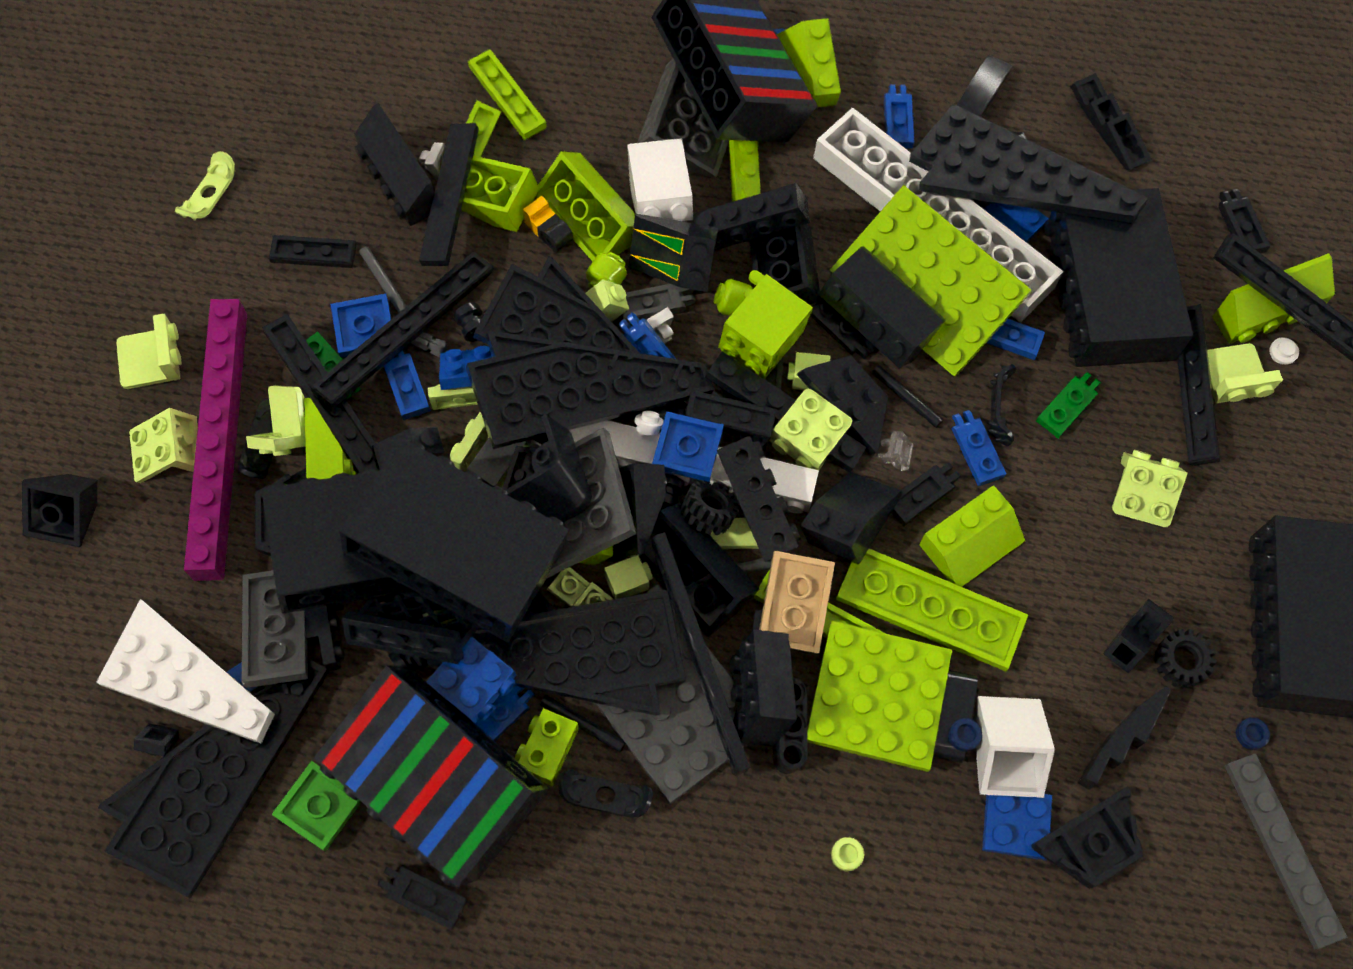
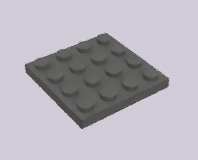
M601 428L575 442L591 490L592 499L589 507L584 512L564 523L565 527L569 529L564 549L547 578L637 534L610 433L605 428Z

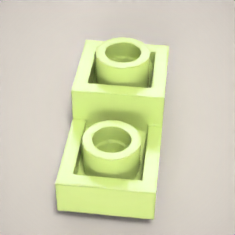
M570 567L562 570L547 588L550 593L570 607L613 600L611 596L593 582L589 583Z

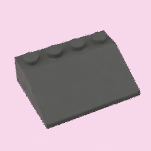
M672 59L665 66L637 143L682 138L688 171L716 178L729 140L716 139L675 60Z

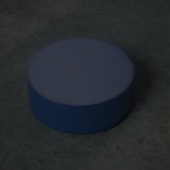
M1250 717L1238 724L1236 737L1243 747L1257 750L1268 743L1270 731L1262 720Z
M962 718L950 727L948 733L949 741L955 749L968 752L980 744L982 730L974 720Z

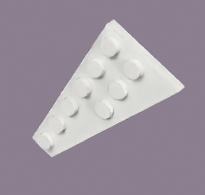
M141 599L96 682L103 687L258 743H262L275 715Z

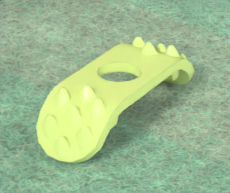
M219 151L212 155L207 175L190 199L185 201L181 207L175 208L176 213L180 214L183 218H186V216L191 217L193 220L209 215L234 177L235 165L227 153ZM209 187L216 188L213 196L209 198L202 197L205 189Z

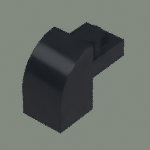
M1148 599L1127 621L1103 654L1129 673L1146 655L1153 642L1171 624L1174 617Z

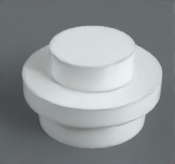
M1278 338L1270 346V355L1279 364H1291L1298 358L1299 348L1291 339Z
M643 411L642 414H638L635 417L636 429L645 435H657L660 429H662L664 420L656 412Z

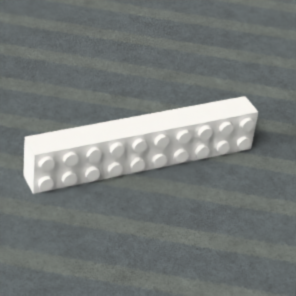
M851 108L817 139L813 159L876 209L881 211L903 185L906 186L1032 290L1031 294L1011 315L1020 323L1055 289L1064 271L971 199L920 191V181L926 176L928 171L909 162L911 153L854 108Z

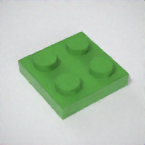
M311 761L272 815L326 852L361 804V801L349 797L343 791L344 785L337 779L334 780L327 777L321 772L320 766Z

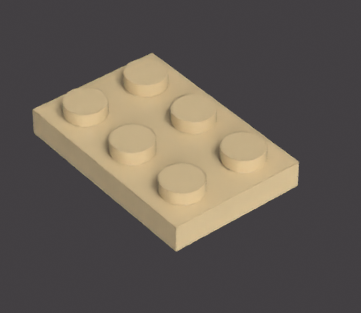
M773 551L759 630L789 633L790 648L819 653L835 562Z

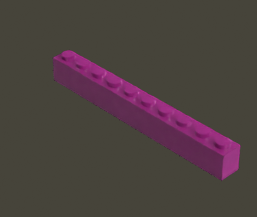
M210 299L184 571L193 581L224 580L247 324V313L240 299Z

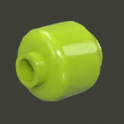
M612 252L598 254L586 271V278L590 282V289L602 280L621 285L627 275L624 260Z
M727 279L724 283H720L714 296V304L717 305V310L722 314L731 316V313L744 301L745 290L753 289V287L734 279Z

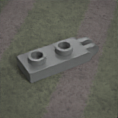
M666 284L626 292L629 310L622 314V319L630 323L627 316L631 312L639 320L642 318L648 319L667 307L672 314L683 312L686 310V306L696 302L695 296L691 295L693 289Z

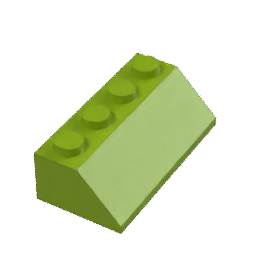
M560 152L538 184L539 191L535 197L538 199L540 196H543L548 201L549 207L569 226L574 236L573 240L592 262L598 254L612 252L619 255L631 247L635 213L581 153Z
M1329 253L1284 270L1326 303L1335 295L1332 257ZM1249 284L1232 290L1212 316L1229 344L1238 340L1240 343H1245L1261 331L1268 334L1276 330L1284 322H1287L1289 325L1297 322L1296 319Z

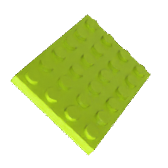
M904 185L830 269L832 273L836 271L862 246L869 250L946 319L924 347L923 351L954 377L963 370L1032 292L1028 286Z

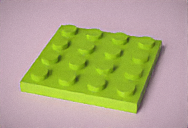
M831 621L807 728V742L929 772L952 649Z

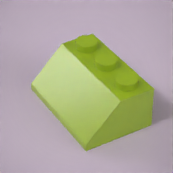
M828 18L802 21L777 34L815 100L817 107L836 105L841 91Z
M993 485L926 532L919 546L949 582L963 587L1023 544L1025 538L1013 507Z

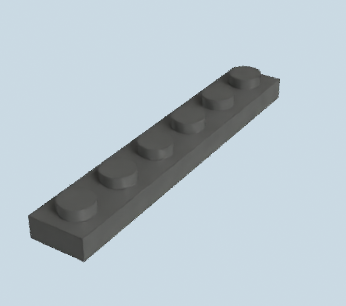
M1256 753L1224 765L1314 950L1348 938Z

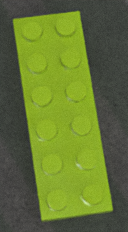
M868 549L859 565L851 562L836 598L837 601L1005 672L1009 669L1028 617L1026 613L872 549Z

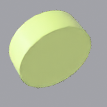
M845 837L834 844L831 858L835 866L840 870L853 871L863 862L864 850L856 839Z

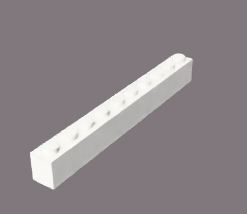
M608 420L569 430L572 433L574 442H577L599 429L605 428L610 433L619 468L633 463L652 464L660 433L657 435H645L638 432L636 427ZM534 440L526 442L531 448L541 446V444ZM717 454L710 484L713 485L714 482L719 483V488L722 489L724 486L728 489V494L732 492L735 495ZM769 458L760 459L765 470L771 469L777 485L772 486L776 497L783 496L788 510L792 513L809 512L819 470ZM665 472V474H670L681 478L685 482L684 486L693 483L696 484L697 481H700L698 479Z

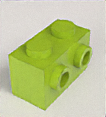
M543 708L540 716L535 715L528 728V732L531 733L526 745L523 743L520 745L515 759L540 781L553 786L579 730L578 723Z

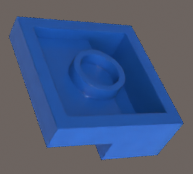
M471 637L462 648L464 657L460 663L443 662L426 683L476 724L479 719L484 721L495 708L493 703L500 694L505 696L509 693L516 683L514 678L517 675L512 668L494 653L487 650Z

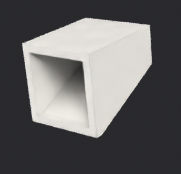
M682 138L627 144L630 190L635 213L677 221L693 220L692 191Z
M978 696L974 721L978 723L982 730V740L976 747L980 794L1044 798L1055 748L1041 700Z

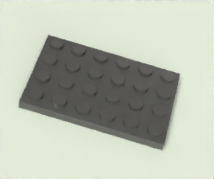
M656 585L646 593L662 591V588ZM670 600L686 681L656 686L661 712L658 716L598 703L595 704L620 738L624 740L625 745L669 804H672L725 764L728 758ZM707 647L732 719H734L736 707L735 702L731 699L734 681ZM741 743L743 749H745L748 745H750V744H743V743Z

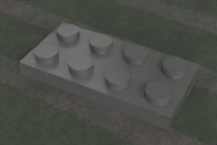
M273 570L243 575L242 684L244 688L308 679V640L306 639L304 610L282 614L276 593Z

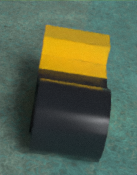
M540 196L523 209L525 224L554 252H557L574 239L569 226L552 211L548 201L543 196Z

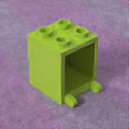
M753 270L749 274V281L756 285V287L745 290L744 301L724 324L718 347L721 351L765 379L802 335L813 307L766 274L764 276L759 271Z

